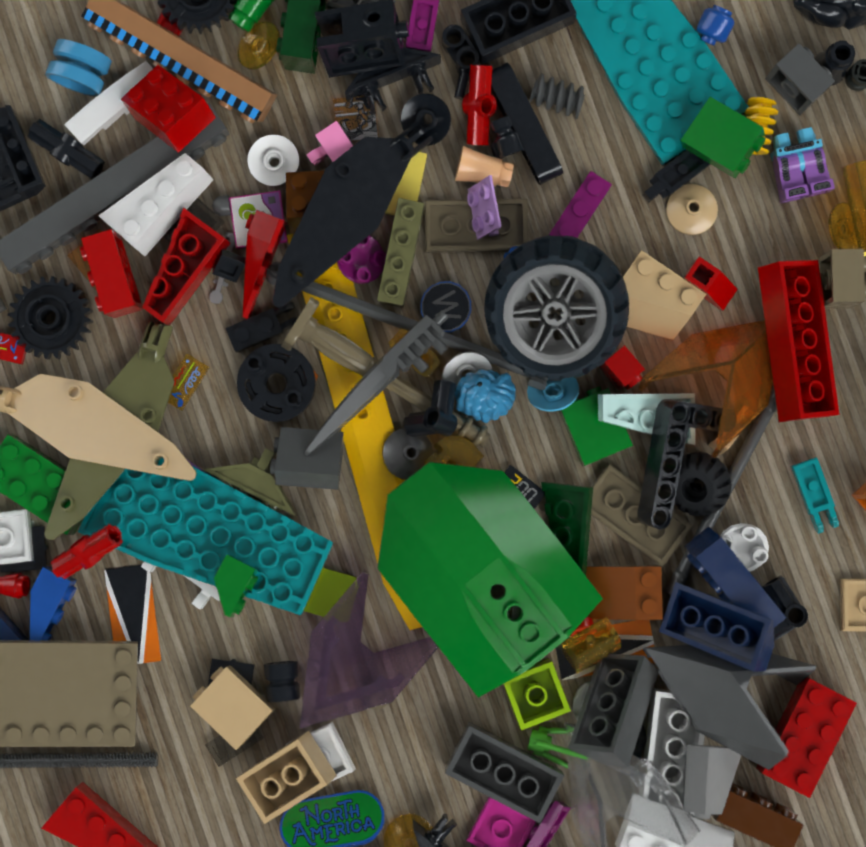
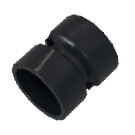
M279 661L264 664L265 679L270 681V684L265 687L267 702H285L301 698L300 683L294 681L299 673L298 661Z

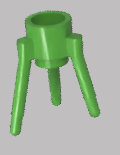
M539 726V730L532 729L528 750L534 751V755L542 756L567 769L571 768L569 763L547 752L553 750L577 758L588 759V757L571 751L568 748L551 744L552 736L547 735L573 734L574 728H547Z

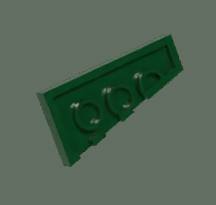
M541 482L542 491H545L546 504L544 505L546 515L549 518L550 530L586 576L593 487Z

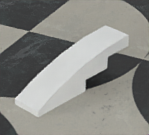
M147 61L143 62L105 89L64 125L81 144L85 145L102 128L106 130L124 113L126 115L130 113L121 101V98L153 68Z

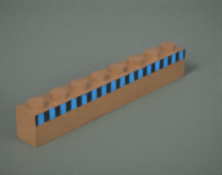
M89 0L81 17L89 21L87 25L100 33L102 30L110 33L109 39L122 46L125 42L132 47L131 52L145 59L147 55L154 60V66L159 65L166 71L167 69L172 70L176 73L175 77L185 84L192 82L198 86L196 89L198 92L209 98L211 94L220 99L218 103L231 111L234 107L242 112L240 117L254 124L255 120L263 122L277 97V94L119 0Z

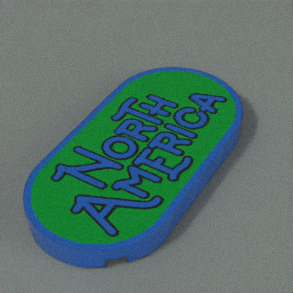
M364 790L304 799L283 813L280 820V834L288 847H354L372 842L382 831L385 824V812L379 799L372 793Z

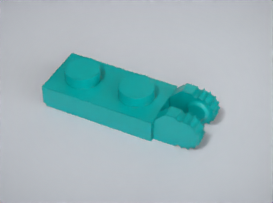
M814 457L790 466L815 531L818 534L824 532V526L818 513L826 510L828 522L832 528L839 527V521L834 509L835 504L818 458Z

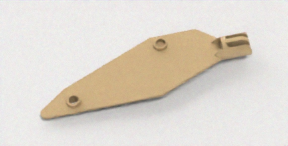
M39 374L15 388L0 386V393H2V395L0 394V412L11 415L68 458L192 481L196 477L195 469L175 444L89 382ZM164 458V463L158 466L159 460Z

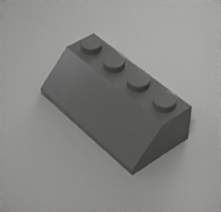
M600 653L568 746L571 751L605 765L629 767L658 676V670L645 656Z

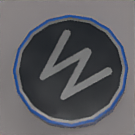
M451 281L438 282L431 285L424 292L420 302L422 317L427 315L433 319L441 310L449 317L440 326L446 333H452L461 329L471 314V300L467 291L459 284Z

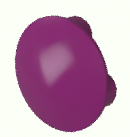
M369 235L337 261V264L347 279L355 283L365 284L374 281L380 276L387 255L378 241Z

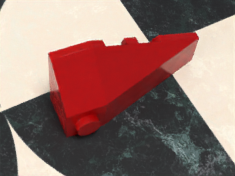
M256 210L255 215L252 213L249 215L245 226L249 230L246 244L242 317L249 319L265 281L267 269L273 261L287 226L286 221Z

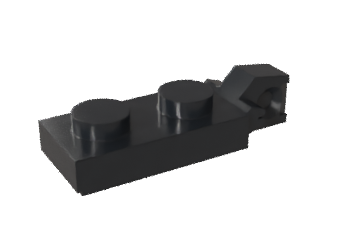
M686 150L653 176L649 181L653 186L647 189L642 196L648 203L659 195L663 199L671 196L711 164Z

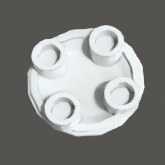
M740 523L731 525L721 533L722 539L748 571H754L768 560L769 545L767 537L761 529L752 524Z

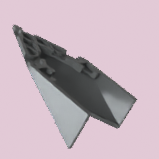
M691 645L645 647L643 649L647 657H651L659 668V675L680 707H684L693 721L691 723L697 732L768 770L788 756V749L748 692L747 687L751 676L778 675L798 685L816 670V665L771 654L766 671L753 672Z

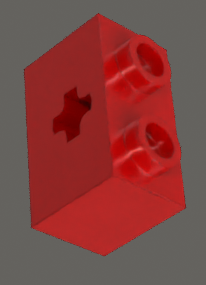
M625 345L599 367L618 390L624 387L627 390L632 388L643 379L640 373L645 370Z

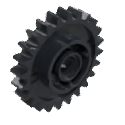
M159 0L157 3L159 8H164L162 10L163 16L169 17L171 25L178 22L177 26L180 31L187 26L189 34L193 32L194 28H197L199 34H202L203 28H207L211 33L212 25L221 28L220 20L229 21L227 13H232L234 10L232 4H236L238 0Z
M51 276L49 282L46 278L41 277L40 284L31 280L30 289L22 286L24 294H15L18 302L10 303V306L15 308V311L8 313V316L14 318V321L9 323L8 326L16 328L11 336L20 337L17 345L23 346L26 344L25 352L31 353L34 350L35 357L40 358L44 354V358L50 360L52 354L56 359H61V352L70 356L71 347L79 350L77 342L86 343L83 334L91 333L86 328V325L93 323V320L87 318V315L91 314L93 310L85 308L90 301L87 298L81 299L84 292L82 290L75 291L76 285L74 283L67 286V280L64 278L58 283L57 278ZM55 312V321L47 325V314Z

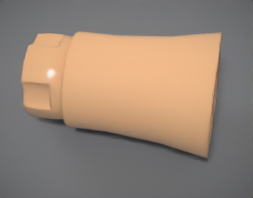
M463 146L457 165L455 181L478 183L492 175L494 187L498 185L508 188L514 164Z

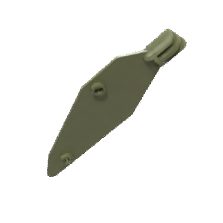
M148 321L138 352L103 393L158 432L175 382L164 358L173 326H164L161 323L154 324V322ZM70 458L45 530V537L48 540H54L81 521L125 469ZM71 501L70 506L65 508L66 503Z

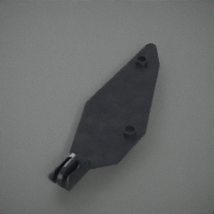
M418 120L396 138L364 137L326 167L278 266L272 299L274 306L278 308L283 307L379 227L411 158L434 140L430 135L418 146L413 147V144L427 133V130L422 128L411 138H406L421 124ZM296 272L302 274V280H299L295 277Z

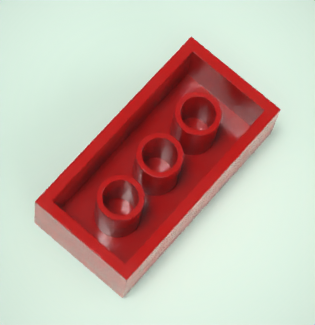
M808 677L796 686L775 728L776 733L789 751L788 756L769 770L757 764L756 769L767 777L810 798L857 702Z

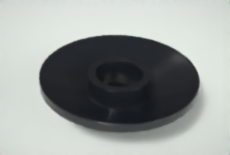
M424 93L416 95L409 99L402 109L401 125L403 131L417 120L421 123L407 136L408 138H411L422 128L427 130V133L416 144H420L430 135L434 140L427 146L437 144L446 137L450 130L451 114L449 108L442 99L433 94ZM426 114L431 115V123L425 121Z

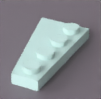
M695 393L598 394V421L652 435L656 409L662 400L672 399L695 403ZM688 427L685 444L695 445V428Z

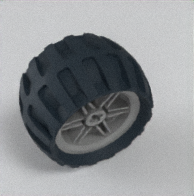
M549 235L520 245L501 261L487 287L484 311L489 336L493 344L501 352L502 357L510 365L514 364L523 370L524 374L531 377L540 376L548 378L549 381H561L564 378H578L586 375L609 359L620 344L626 331L629 318V297L625 281L619 269L601 249L576 237ZM557 278L560 280V284L558 286H551L550 280ZM582 290L584 297L581 299L576 298L574 291ZM530 292H534L537 300L530 301L527 295ZM552 306L555 309L561 308L560 315H558L557 313H550ZM585 318L586 322L583 325H578L575 319ZM529 321H539V325L533 328L529 325ZM557 329L563 335L559 340L553 337V332Z

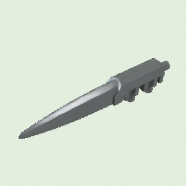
M442 310L433 319L425 315L361 378L312 439L305 450L306 457L363 410L400 375V370L407 372L410 369L409 367L414 365L421 373L425 372L429 365L421 356L426 354L431 346L440 355L448 349L440 339V337L446 334L440 326L449 318Z

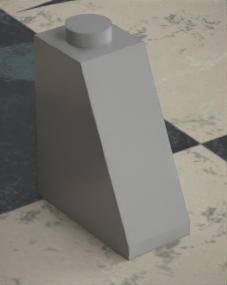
M687 745L683 811L693 812L694 818L711 819V814H722L741 755L724 746Z

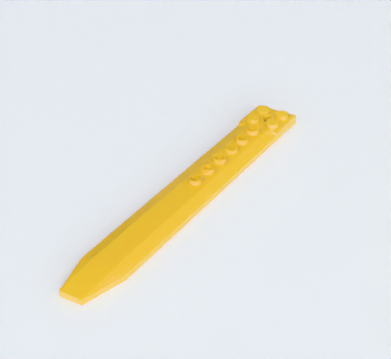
M294 233L287 235L289 244L292 240ZM337 262L314 280L316 283L358 298L354 283L342 274ZM297 272L298 276L303 277L301 273ZM302 291L306 305L311 297L319 301V306L312 315V317L318 320L317 323L340 333L374 357L361 313ZM319 351L334 408L336 409L352 388L361 380L362 375L336 363ZM384 391L341 428V432H344L345 448L377 563L379 560L387 494L405 481V479L394 476L387 469L383 461L384 443L395 432ZM381 574L383 584L409 630L422 627Z

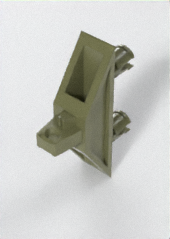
M265 448L260 459L254 457L251 463L202 469L216 476V479L234 488L236 486L262 499L263 503H265L264 505L277 512L284 510L294 516H298L281 485L275 484V475L270 474L272 458L274 459L276 453L268 448Z

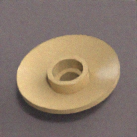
M697 184L682 186L669 197L666 206V214L670 224L677 231L686 235H698L707 231L714 224L718 213L717 202L713 194L707 188ZM696 204L698 211L692 212L689 209V205Z

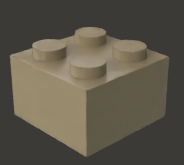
M831 249L819 257L825 309H851L865 302L866 282L864 272H866V256H864V249Z

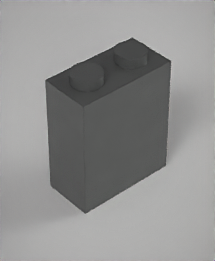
M281 427L280 437H275L274 452L277 453L276 459L272 458L270 474H275V484L339 490L344 432L338 431L306 457L305 450L319 430Z

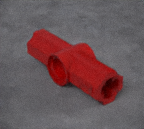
M470 65L469 93L464 96L462 102V109L468 115L467 144L488 145L490 117L494 115L497 107L496 99L491 95L492 65Z
M108 524L90 536L88 534L82 536L68 550L56 556L50 562L52 572L57 578L66 579L83 568L85 570L91 568L105 554L110 553L122 544V532L117 526Z

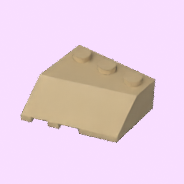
M642 250L623 276L629 297L627 327L672 341L706 296V293Z

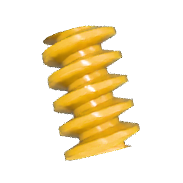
M751 97L748 99L747 105L749 107L745 110L746 118L762 126L765 135H773L774 133L767 126L776 124V120L770 118V115H778L779 111L772 108L777 102L764 97ZM766 138L763 145H770L771 140ZM762 146L758 152L754 151L752 154L766 155L769 153V150Z

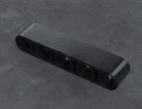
M507 62L493 69L491 93L495 97L503 116H510L512 121L511 129L520 136L524 150L521 152L537 183L542 185L562 175V166L510 64Z

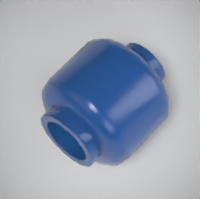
M713 5L712 8H706L696 27L697 32L702 35L701 40L712 46L716 42H726L735 24L734 19L731 17L732 12L717 5Z

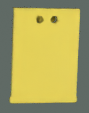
M419 152L411 158L385 214L395 216L398 198L418 202L427 159L426 153Z

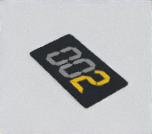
M509 465L504 473L535 510L545 496V491H542L539 486L515 467Z

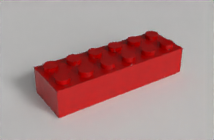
M818 260L778 261L758 267L778 421L789 422L840 415Z

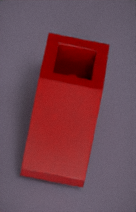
M700 256L693 262L683 277L686 281L706 293L704 299L721 311H724L738 290L721 270Z

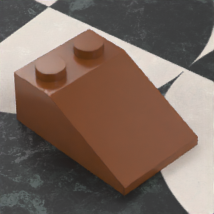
M587 566L586 577L603 598L587 617L609 620H663L661 566Z

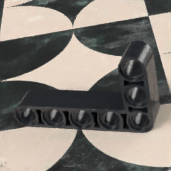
M664 399L658 404L638 507V519L642 524L662 530L667 528L671 522L688 427L727 432L734 425V415L730 410L672 399Z

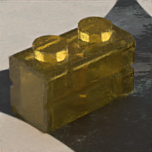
M607 617L561 643L563 654L576 674L607 657L608 653H613L622 648L620 636Z

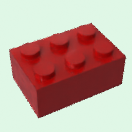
M159 65L152 69L121 98V101L135 120L178 153L216 118L201 95Z
M110 229L81 238L83 246H80V252L83 260L89 263L91 271H88L87 275L91 286H96L98 296L95 297L98 310L100 312L103 311L104 315L112 318L144 310L122 236Z

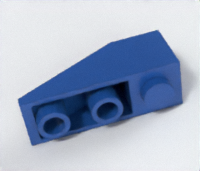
M50 566L41 569L31 589L30 640H51L52 634H50L53 625L59 624L64 615L62 608L65 602H69L77 589L74 587L76 579L70 576L66 579L57 578Z

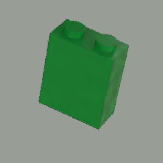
M709 97L680 141L684 149L731 177L736 178L739 173L743 174L751 162L749 160L750 156L754 151L758 152L761 149L766 138H764L765 133L762 126L714 98Z
M601 386L591 389L586 392L588 397L580 400L576 399L569 407L559 410L582 467L633 446L626 428L598 421V394H611L609 388L602 390Z

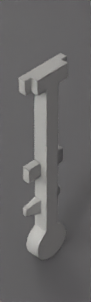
M226 232L225 237L230 238L229 242L231 243L227 251L232 252L235 237L233 233ZM219 277L218 280H213V283L217 285L216 289L210 293L209 299L214 304L222 302V286L228 287L229 285L224 282L222 277Z

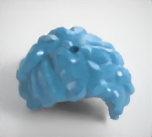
M483 369L478 370L476 373H467L456 386V409L468 416H473L476 421L481 420L484 423H488L490 420H498L500 416L507 415L508 410L513 406L516 388L514 383H512L510 374L504 373L501 375L493 370Z

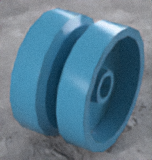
M58 39L52 52L58 60L49 62L45 76L70 90L89 96H98L104 85L99 76L108 74L112 62L110 58L81 43Z

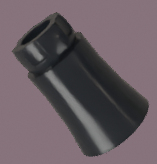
M841 40L833 43L827 50L819 53L814 58L820 66H825L832 73V78L835 82L831 86L840 83L844 79L847 69L853 63L855 49L847 41Z

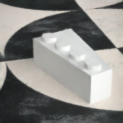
M184 153L101 213L99 217L142 255L146 256L180 218L183 208L187 210L214 179L198 163Z

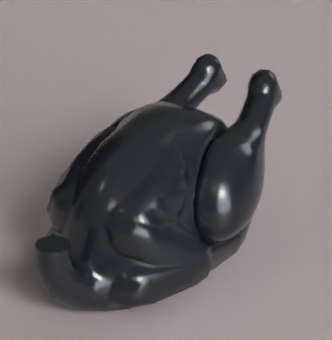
M794 0L793 2L794 7L817 25L830 28L844 26L848 30L866 25V0Z

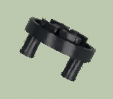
M282 344L265 345L251 352L241 364L237 376V390L243 405L256 417L269 422H285L302 414L310 405L316 388L314 370L307 358L293 347L290 351L281 347ZM274 374H281L286 378L287 385L281 393H272L268 389V379ZM268 405H270V406H272V407H276V408H282V409L271 408V407H269Z

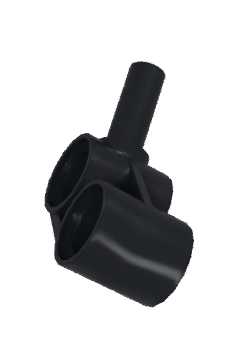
M452 24L443 31L442 46L453 59L459 73L454 98L463 100L470 76V65L462 64L461 59L463 57H471L474 60L472 65H479V54L461 26ZM455 35L460 38V42L451 44L447 41V38Z

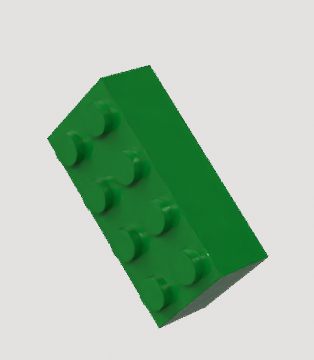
M7 434L0 445V493L48 523L66 468L19 437ZM71 501L66 503L65 508L70 506ZM83 519L64 532V534L74 535Z

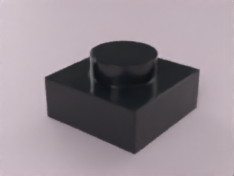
M222 249L213 266L212 274L236 283L245 267L246 257Z

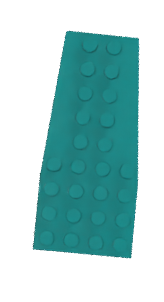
M571 0L577 13L576 20L582 29L581 32L584 38L590 43L594 51L593 54L606 72L605 76L620 103L662 166L686 151L680 140L709 97L714 98L741 115L745 113L748 105L707 44L701 40L700 35L672 0Z
M164 458L159 460L158 466L164 463ZM195 467L193 468L196 471V477L192 481L125 469L84 517L78 530L79 533L90 536L108 524L117 526L122 532L123 542L115 549L151 565L216 586L214 577L226 554L231 555L258 569L256 576L259 579L252 591L247 590L245 597L297 615L303 614L333 546L332 541Z

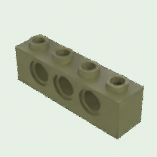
M398 198L377 299L379 303L404 308L425 209L424 203Z

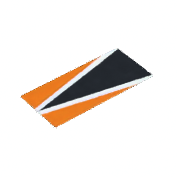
M142 565L108 569L104 572L113 641H138V664L161 661L151 574L143 569Z
M635 620L597 627L592 633L582 637L569 636L556 647L561 679L568 680L593 675L600 653L645 656L654 664L651 657L648 658L643 651L645 647H655L650 620Z

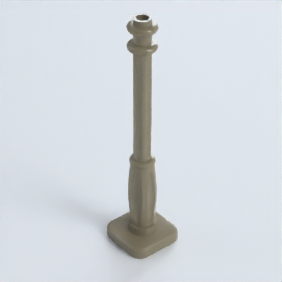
M311 297L281 347L290 351L297 339L303 342L307 341L331 360L363 377L376 364L377 359L345 336L317 323L318 320L312 317V315L319 306V301ZM397 377L386 387L423 411L431 407L432 397L400 377ZM453 411L452 414L457 417L458 421L455 430L457 438L462 439L465 436L471 440L473 448H476L478 445L483 447L490 437V434L487 432L488 427L482 425L479 428L473 424V417L468 416L464 418Z

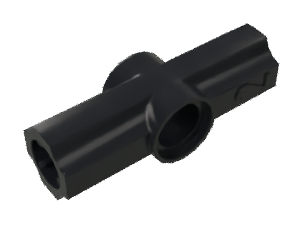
M40 118L30 127L27 137L40 147L48 150L50 155L66 166H72L90 179L98 176L103 170L105 162L91 151L85 149L79 141L67 133L59 132Z

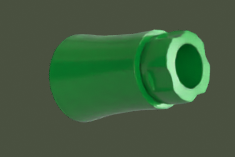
M238 0L228 19L249 33L254 24L259 22L275 0Z

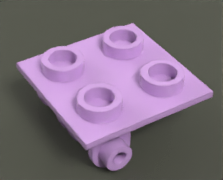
M489 175L468 189L467 201L472 210V227L476 232L477 239H481L488 234L489 237L499 235L498 230L501 229L492 175Z

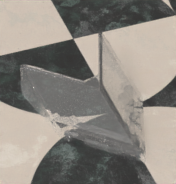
M565 723L567 748L575 728L574 725ZM567 755L571 815L584 847H607L605 822L616 815L682 846L688 844L700 832V829L688 812L683 811V805L652 761L632 755L629 767L627 768L605 765L591 758L585 760Z

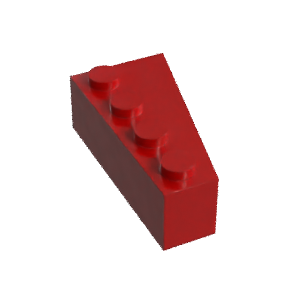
M185 208L182 210L181 219L177 228L174 229L171 243L167 252L164 253L158 274L154 277L142 306L143 309L167 325L172 324L209 274L221 250H226L231 244Z

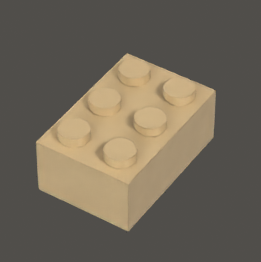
M307 731L246 770L236 780L263 823L266 824L328 785L337 774L311 733Z

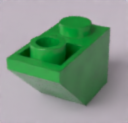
M227 554L214 577V581L225 616L233 618L235 614L240 615L246 604V600L243 598L247 590L252 591L259 577L256 576L258 569Z

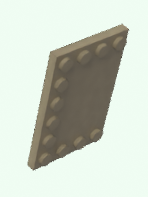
M0 640V747H135L138 641Z

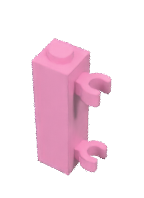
M335 121L315 135L321 146L309 152L307 157L314 166L328 156L334 162L354 145L341 125Z

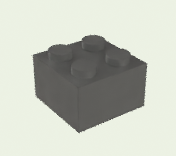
M800 43L785 55L765 78L799 115L806 111L835 82L829 69L825 66H820L814 59V54L807 47H802Z

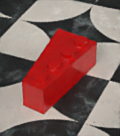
M84 782L79 784L41 827V829L77 847H158Z

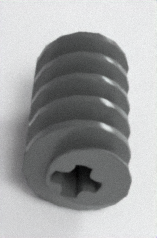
M541 73L535 81L529 103L536 98V107H540L545 101L546 110H550L555 104L556 113H560L564 107L566 116H569L574 110L576 119H578L585 98L584 87L580 86L575 92L574 83H570L565 89L564 80L561 79L557 85H554V77L552 76L546 83L544 74Z

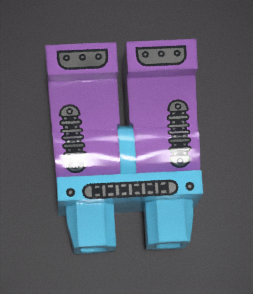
M812 127L796 132L799 144L791 145L788 133L773 137L774 151L770 156L773 161L780 204L803 199L804 197L808 198L829 193L835 189L833 179H830L822 140H816Z

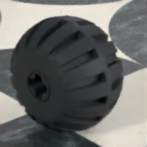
M693 452L683 455L674 505H677L678 509L682 512H687L692 516L710 515L711 512H717L726 504L730 497L732 482L728 468L719 458L705 452ZM697 478L705 483L703 487H701L700 483L695 484Z

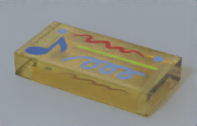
M186 354L173 375L175 382L168 403L183 411L210 367Z

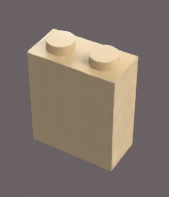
M230 665L225 669L220 667L210 677L213 682L207 688L202 686L192 698L195 701L190 707L237 750L276 708L270 702H267L266 698Z

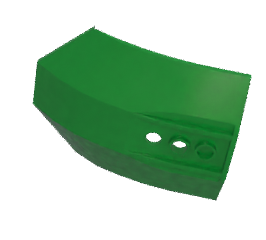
M428 462L387 494L377 568L478 698L526 672L576 630L603 599L560 541L503 470ZM495 584H502L505 588L504 595L498 599L491 597V587ZM512 606H519L521 609V613L516 619H509L507 616V612Z

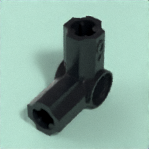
M444 380L434 381L431 407L426 411L410 413L408 417L404 418L403 426L407 431V435L412 437L432 434L450 436L454 433L458 424L457 417L452 414L456 383Z
M782 575L772 579L762 587L786 616V619L774 628V641L807 622L808 612L806 608L800 604ZM796 608L799 612L798 619L791 622L788 618V613L791 609Z

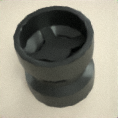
M866 59L858 60L845 75V82L851 90L862 91L866 89Z

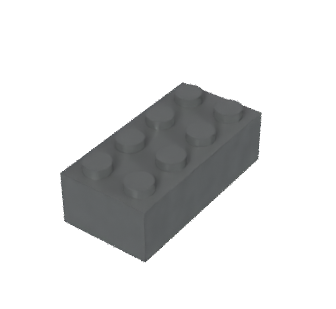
M468 722L445 767V774L538 823H541L565 776L561 769L471 722Z

